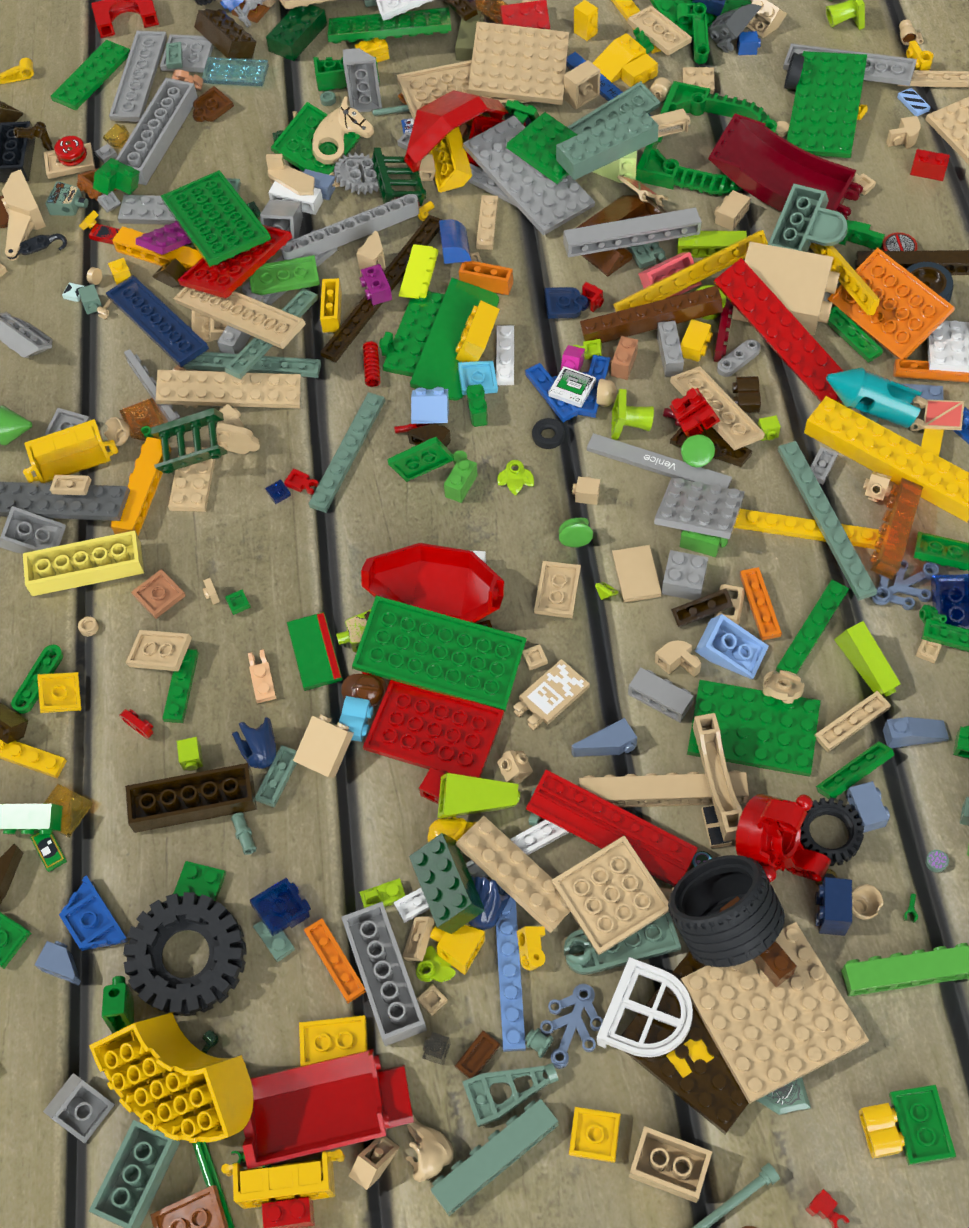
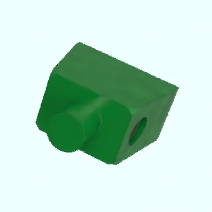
M124 976L113 977L112 985H106L103 989L101 1017L112 1034L134 1023V998Z

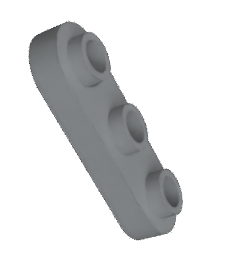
M753 339L746 340L718 362V374L724 377L733 375L759 355L760 343Z

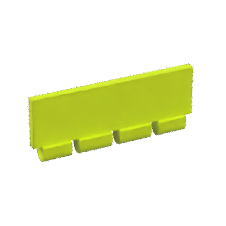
M413 244L399 297L426 298L439 253L438 249L432 246Z

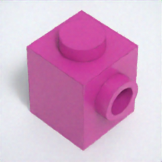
M568 345L562 356L561 370L564 366L579 372L583 365L585 349Z

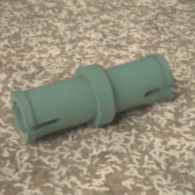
M236 813L231 818L236 830L235 836L241 843L243 853L245 855L252 854L257 849L251 836L252 830L247 826L244 814Z

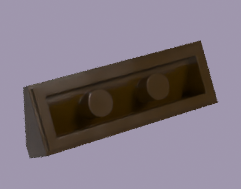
M727 588L675 607L671 611L677 626L681 627L733 607V603Z

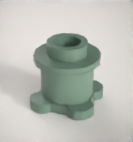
M540 1028L532 1029L525 1038V1041H527L526 1047H531L537 1051L538 1057L542 1058L552 1045L553 1037L551 1035L547 1037L541 1033Z

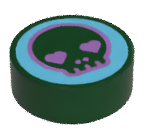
M705 851L696 852L691 861V866L694 868L712 859V857Z

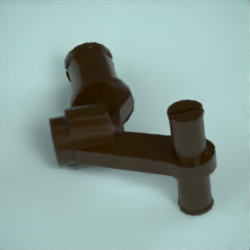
M37 122L34 127L14 128L15 138H28L32 140L33 137H37L42 140V145L47 151L54 150L46 125L43 122Z

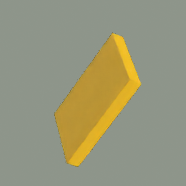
M365 1015L299 1022L300 1066L368 1050Z

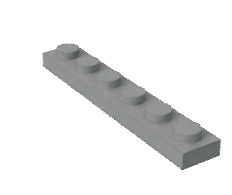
M130 349L125 351L124 354L129 366L156 403V381L153 377L148 376L149 372L145 365L141 366V360L137 354L134 355ZM156 404L168 422L180 418L177 411L173 412L172 405Z

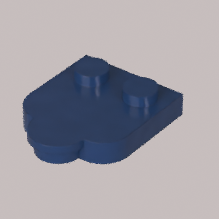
M574 287L545 288L548 319L577 318L581 315V311H585L589 307L587 297L580 295L579 290Z

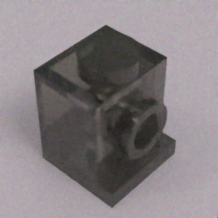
M432 1032L431 1036L425 1040L422 1058L444 1065L451 1046L450 1038Z

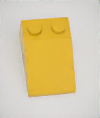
M625 33L616 38L592 64L599 68L600 73L613 83L621 78L622 67L644 55L646 49L629 34Z

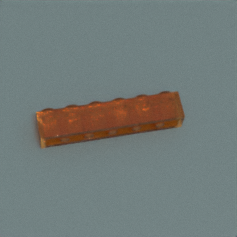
M904 478L898 484L895 483L890 492L893 496L889 498L886 505L889 509L886 510L882 518L885 522L878 531L880 537L877 538L874 548L877 549L870 558V562H872L871 571L892 580L900 569L923 486Z

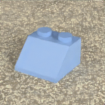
M436 387L430 390L425 388L412 390L411 424L448 423V389Z

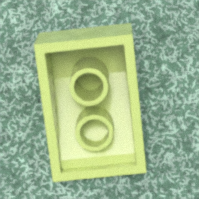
M637 151L593 171V173L619 183L623 182L617 178L618 175L636 180Z

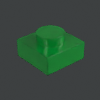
M385 332L384 337L379 342L382 356L387 357L393 342V333Z
M243 589L225 597L233 615L251 608Z

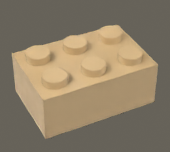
M644 1126L629 1178L697 1203L712 1151Z

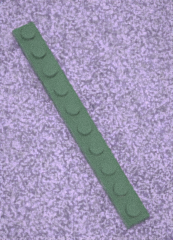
M793 441L778 446L781 458L857 600L876 595L877 589L797 442Z

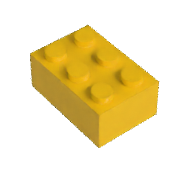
M480 301L478 306L474 305L465 324L466 327L461 334V340L455 352H458L456 360L460 362L479 361L498 316L499 308Z

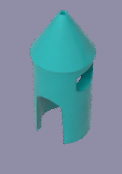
M862 367L828 374L826 380L846 407L855 408L901 427H910L921 410L911 405V402L916 396H920L922 392L866 371Z

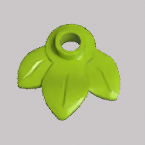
M511 460L507 463L506 469L499 473L497 482L499 486L507 485L511 493L517 495L521 491L523 484L530 487L534 486V477L531 471L524 468L522 462ZM517 466L518 470L514 471L512 467Z
M429 946L426 948L423 961H420L416 968V975L423 982L432 980L445 982L456 975V971L451 968L448 962L438 956L433 946Z

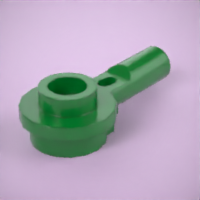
M924 605L919 611V617L923 623L926 619L941 623L947 621V617L938 614V610L934 606Z

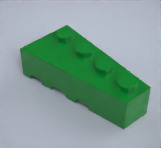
M313 57L318 91L347 87L343 57L341 60H333L332 57H326V60H319V57Z

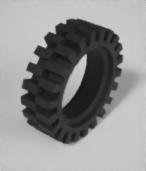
M820 798L819 802L817 800L812 801L813 805L810 810L806 811L807 815L801 825L800 842L803 848L826 855L831 860L829 866H834L835 863L842 865L844 861H850L852 856L856 855L864 838V826H861V817L857 818L858 812L856 810L852 812L850 810L852 806L849 804L846 807L842 805L843 801L840 799L838 803L834 802V798H829V801H826L825 798ZM822 815H831L839 818L848 829V841L842 847L836 849L820 846L811 836V822Z

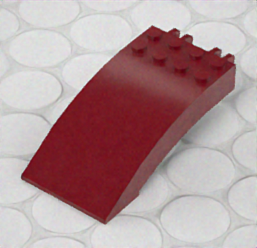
M736 113L733 115L709 155L708 160L739 187L781 212L793 184L826 191L829 201L825 209L837 211L848 220L847 216H850L852 210L850 207L842 205L845 198L857 201L860 197L859 194L863 191V186L853 182L856 174L855 169L825 160L793 145L765 126L766 123Z

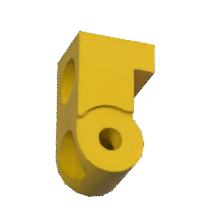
M525 926L517 931L520 962L526 970L532 971L542 966L545 962V954L541 950V937L546 935L545 926Z

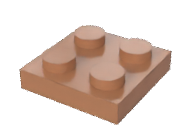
M162 569L131 592L136 600L155 619L186 596Z

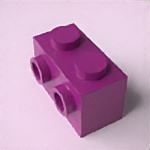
M378 264L361 269L362 277L359 280L362 288H366L364 291L367 300L370 299L372 305L392 300L391 288L381 265Z

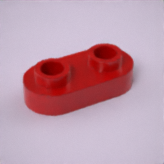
M124 709L119 714V717L128 726L144 738L149 739L154 733L152 731L153 726L145 719L141 721L138 714L132 709L129 711Z

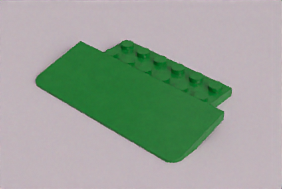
M451 278L445 294L428 291L426 298H411L383 364V371L412 377L410 387L414 389L425 388L430 390L442 387L448 389L449 400L456 401L462 399L464 395H462L458 372V363L462 362L456 360L458 352H455L456 347L461 340V334L466 327L465 324L474 305L478 306L480 301L497 307L499 304L498 295L486 289Z

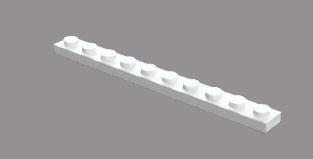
M544 820L510 840L528 856L569 832ZM472 860L466 863L471 876L489 877ZM422 888L394 902L404 923L429 910Z

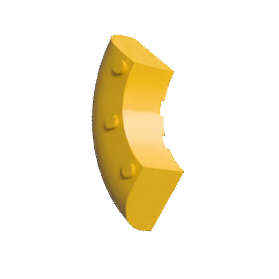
M172 1012L133 1023L89 1045L99 1071H104L109 1080L107 1083L110 1090L114 1089L120 1096L119 1102L129 1113L134 1112L140 1118L142 1124L148 1126L153 1131L158 1130L164 1133L165 1137L177 1141L182 1139L189 1141V1143L214 1142L239 1133L249 1122L253 1110V1089L242 1055L234 1058H217L200 1051L182 1033Z

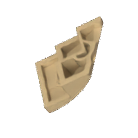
M191 311V329L201 339L209 342L218 340L227 327L226 324L196 311Z

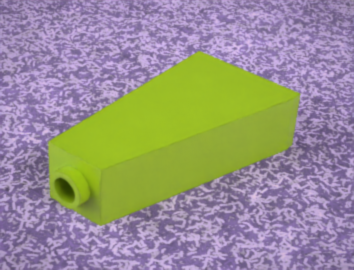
M864 621L845 630L834 639L874 693L878 691L881 695L884 694L887 697L896 692L895 687L901 683Z
M446 773L441 777L437 818L442 819L511 808L517 805L520 800L519 784Z

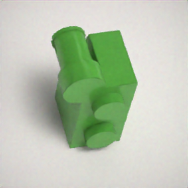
M456 451L453 454L455 466L444 483V492L446 498L462 503L478 476L477 463L468 460L466 452Z
M683 530L681 533V548L712 557L717 556L720 544L721 548L728 544V539L686 530Z

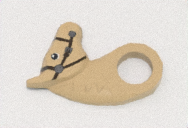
M347 96L344 97L339 108L322 120L314 133L312 143L313 155L317 161L323 164L333 165L338 162L339 158L343 157L345 133L355 132L364 138H370L374 134V127L358 110L348 105ZM324 142H331L337 146L338 150L335 154L325 155L320 152L319 146Z

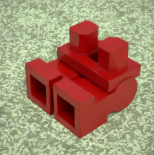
M691 388L687 391L686 396L681 399H674L669 406L688 438L704 432L700 427L701 423L707 430L720 422L718 416L698 388Z

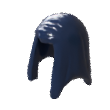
M268 717L264 718V723L256 729L249 727L245 722L239 723L246 740H241L238 731L233 732L232 735L244 759L253 768L264 769L269 767L276 758V743L271 720Z
M471 876L485 911L468 923L471 927L488 930L496 925L509 901L510 895L505 891L501 895L495 880L489 881L484 877Z

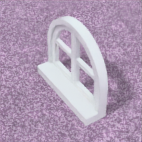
M629 957L596 1037L597 1045L603 1048L609 1045L640 1057H657L677 1048L688 1035L692 1024V1002L685 986L669 972ZM639 975L662 983L652 1008L629 1000ZM666 986L673 991L680 1003V1019L657 1010ZM625 1008L648 1016L639 1042L615 1034ZM653 1019L676 1027V1030L668 1038L657 1043L644 1044Z

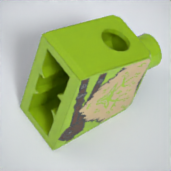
M371 609L345 621L347 631L336 634L339 645L350 642L353 652H357Z

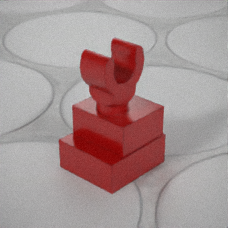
M824 1189L818 1192L805 1209L812 1217L818 1214L822 1219L828 1218L832 1228H839L837 1226L838 1219L842 1220L845 1224L850 1222L845 1215H839L833 1211L838 1203Z

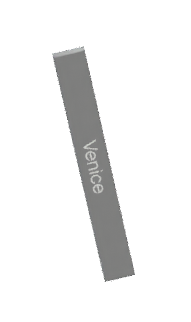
M594 433L587 445V451L671 478H682L692 482L698 481L703 484L718 485L724 488H729L732 481L731 476L702 467H692L686 462Z

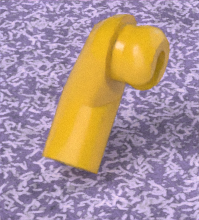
M429 201L419 208L418 218L421 221H425L429 215L428 212L434 208L433 202Z

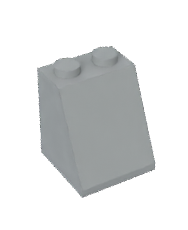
M269 200L260 214L262 225L290 231L292 238L289 241L298 238L303 218L302 201Z

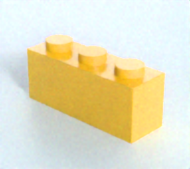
M339 278L322 279L320 321L323 333L337 332L340 328L342 290Z

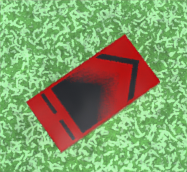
M95 224L89 234V238L114 245L112 240L120 229Z

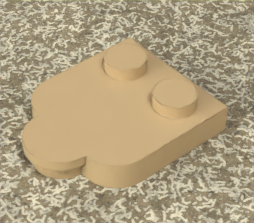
M221 422L217 423L216 433L219 446L227 451L239 454H247L249 451L259 450V440L253 436L251 430Z

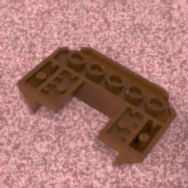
M623 195L576 228L667 213V211L658 206L648 196H646L647 203L641 201L639 195ZM619 248L581 256L608 277L631 261L633 255L625 248Z

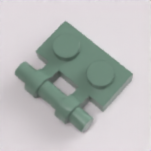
M659 242L627 247L640 269L656 264V258L660 262L666 260L664 250L658 245Z

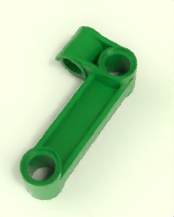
M680 3L676 6L677 22L692 24L694 61L697 64H704L707 62L710 50L706 15L707 7L703 3Z

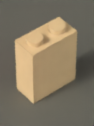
M320 714L319 717L312 716L293 761L324 776L335 778L354 732L349 731V726L338 722L337 725L332 723L331 718Z

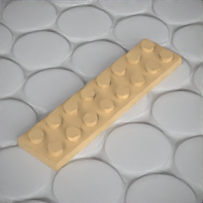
M158 370L155 401L156 404L226 406V404L235 407L300 408L301 374L246 373L241 379H238L225 372Z

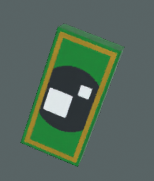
M37 832L30 836L48 872L67 862L53 832L52 835L39 834Z

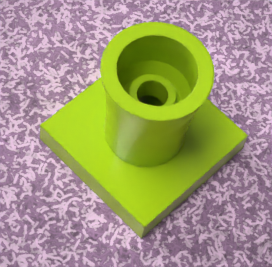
M848 0L826 6V16L829 25L833 28L853 18L859 30L865 28V3L863 0Z
M619 389L612 408L611 439L619 440L623 426L650 431L653 423L654 407L627 406V390Z

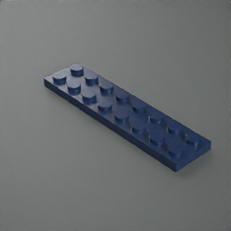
M134 275L106 292L107 297L181 368L209 349L208 344Z

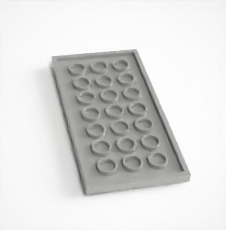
M512 116L464 142L463 148L544 236L594 207L595 201L570 175L557 185L506 148L507 142L525 128L515 116Z

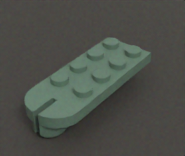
M669 912L599 956L582 929L571 933L564 944V956H566L567 965L572 971L581 975H589L626 965L629 957L641 961L681 950V945ZM583 951H584V954H583V955H579V956H574V955H572V954H576V953H579V952H583Z

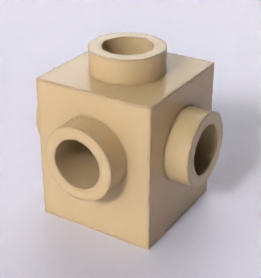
M873 471L870 479L866 478L863 489L866 490L865 495L868 496L869 500L879 502V500L883 501L885 496L889 497L892 488L889 485L891 476Z
M508 750L497 761L501 774L506 782L521 783L533 772L524 751Z

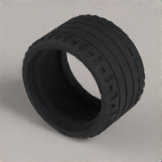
M720 856L697 865L678 881L669 897L668 911L689 951L700 963L711 967L736 966L756 958L774 943L781 933L785 922L784 909L764 869L756 860L746 856ZM737 896L740 898L734 905L720 912V909Z

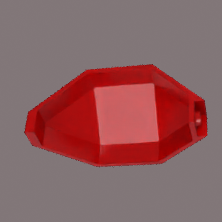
M453 90L417 110L404 161L414 173L419 170L422 159L453 129L487 111L491 118L501 120L508 111L499 100Z
M417 543L367 558L361 569V586L374 597L380 596L472 623L500 609L504 597V580L473 551Z

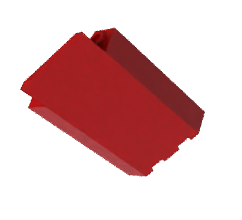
M371 1049L250 1078L253 1089V1110L249 1122L243 1129L245 1135L243 1151L247 1169L384 1137L389 1128L414 1123L405 1065L378 1071V1069H381L379 1055L375 1056L374 1050Z

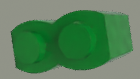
M481 384L468 385L467 401L471 424L474 427L485 426L488 423V411L484 388Z

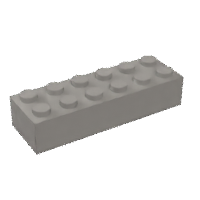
M383 902L342 916L341 918L384 1045L388 1046L427 1031Z

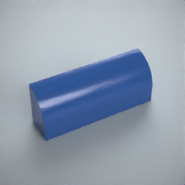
M453 219L439 220L444 264L471 261L465 226Z

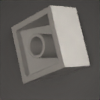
M73 1073L43 1112L83 1143H86L115 1104Z

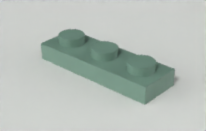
M281 745L255 796L256 801L275 807L297 762L293 761L297 750Z

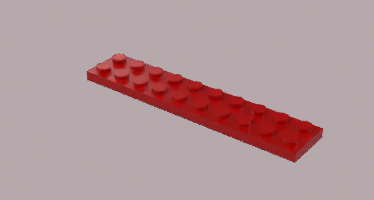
M742 258L714 280V284L718 286L721 292L820 403L826 396L840 404L842 403L826 380L828 374L842 372L843 370Z

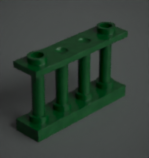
M374 147L372 161L383 204L392 201L394 197L414 194L417 196L420 206H422L423 200L426 199V190L423 188L419 171L413 173L408 165V168H388V166H385V163H406L404 161L405 156H385L382 154L381 148ZM388 174L410 175L411 179H391ZM391 186H413L414 191H394Z
M213 407L151 427V435L161 440L163 462L155 464V468L164 474H170L174 470L209 459H218L222 455L228 454V451L219 446L217 442L215 424L224 420L223 413ZM208 425L211 447L202 450L200 429ZM192 430L195 452L186 455L184 434ZM177 435L179 457L170 460L168 439Z

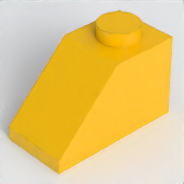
M124 258L108 263L116 285L131 277Z

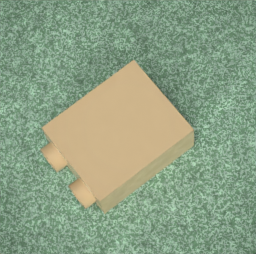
M750 242L745 262L811 335H815L818 322L828 323L833 302L824 301L825 293L835 294L840 273L831 271L833 257ZM733 305L732 319L748 322Z

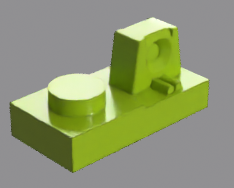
M399 878L361 891L360 895L364 908L383 902L385 908L394 905L395 901L405 897V892Z

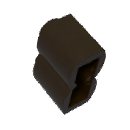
M758 376L736 377V382L732 383V393H736L733 401L745 413H760L761 396Z

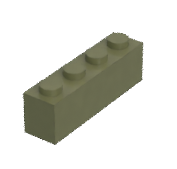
M475 7L478 15L464 21L461 18L455 46L457 61L472 60L477 21L485 22V14H482L481 7Z

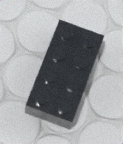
M30 121L0 123V183L7 182L11 173L21 170L25 180L29 181L36 137H33L32 140L28 138H15L14 128L32 127Z

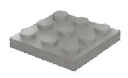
M170 34L167 43L181 42L183 68L167 69L165 48L160 64L161 71L184 70L187 72L206 73L214 45L204 36Z

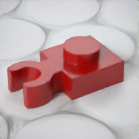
M294 468L284 481L286 487L300 493L305 489L310 495L314 494V489L310 487H318L319 485L317 480L310 479L308 474Z

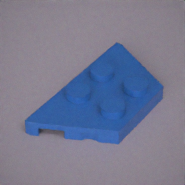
M86 875L83 877V883L78 891L72 894L69 903L64 906L59 914L78 947L83 951L128 942L129 940Z

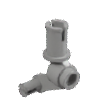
M245 0L243 10L239 6L234 9L239 16V20L243 21L246 27L252 24L247 18L249 10L255 9L257 4L262 5V2L265 0Z

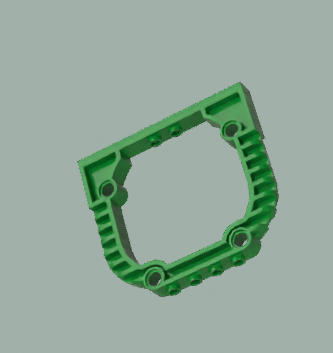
M673 81L660 114L684 109L686 113H691L695 116L707 112L731 118L736 113L766 123L765 126L774 133L777 130L776 121L770 119L769 114L767 116L764 112V108L758 107L755 102H747V99H743V101L738 100V97L728 98V95L723 97L719 96V93H715V95L710 94V88ZM663 136L658 137V141L645 147L636 168V180L641 183L672 190L676 185L680 186L681 189L685 187L689 188L690 191L698 190L699 193L707 192L709 195L719 194V196H723L726 193L730 194L733 190L738 191L742 189L727 175L712 174L681 167L677 160L666 159L659 149H656L658 143L662 142Z

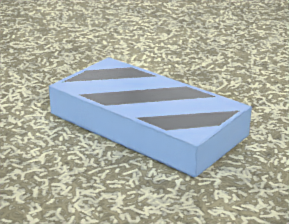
M912 87L898 93L897 98L914 116L929 112L930 106Z

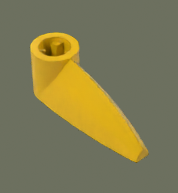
M22 58L18 66L0 73V84L32 78L34 75L33 61L29 58Z

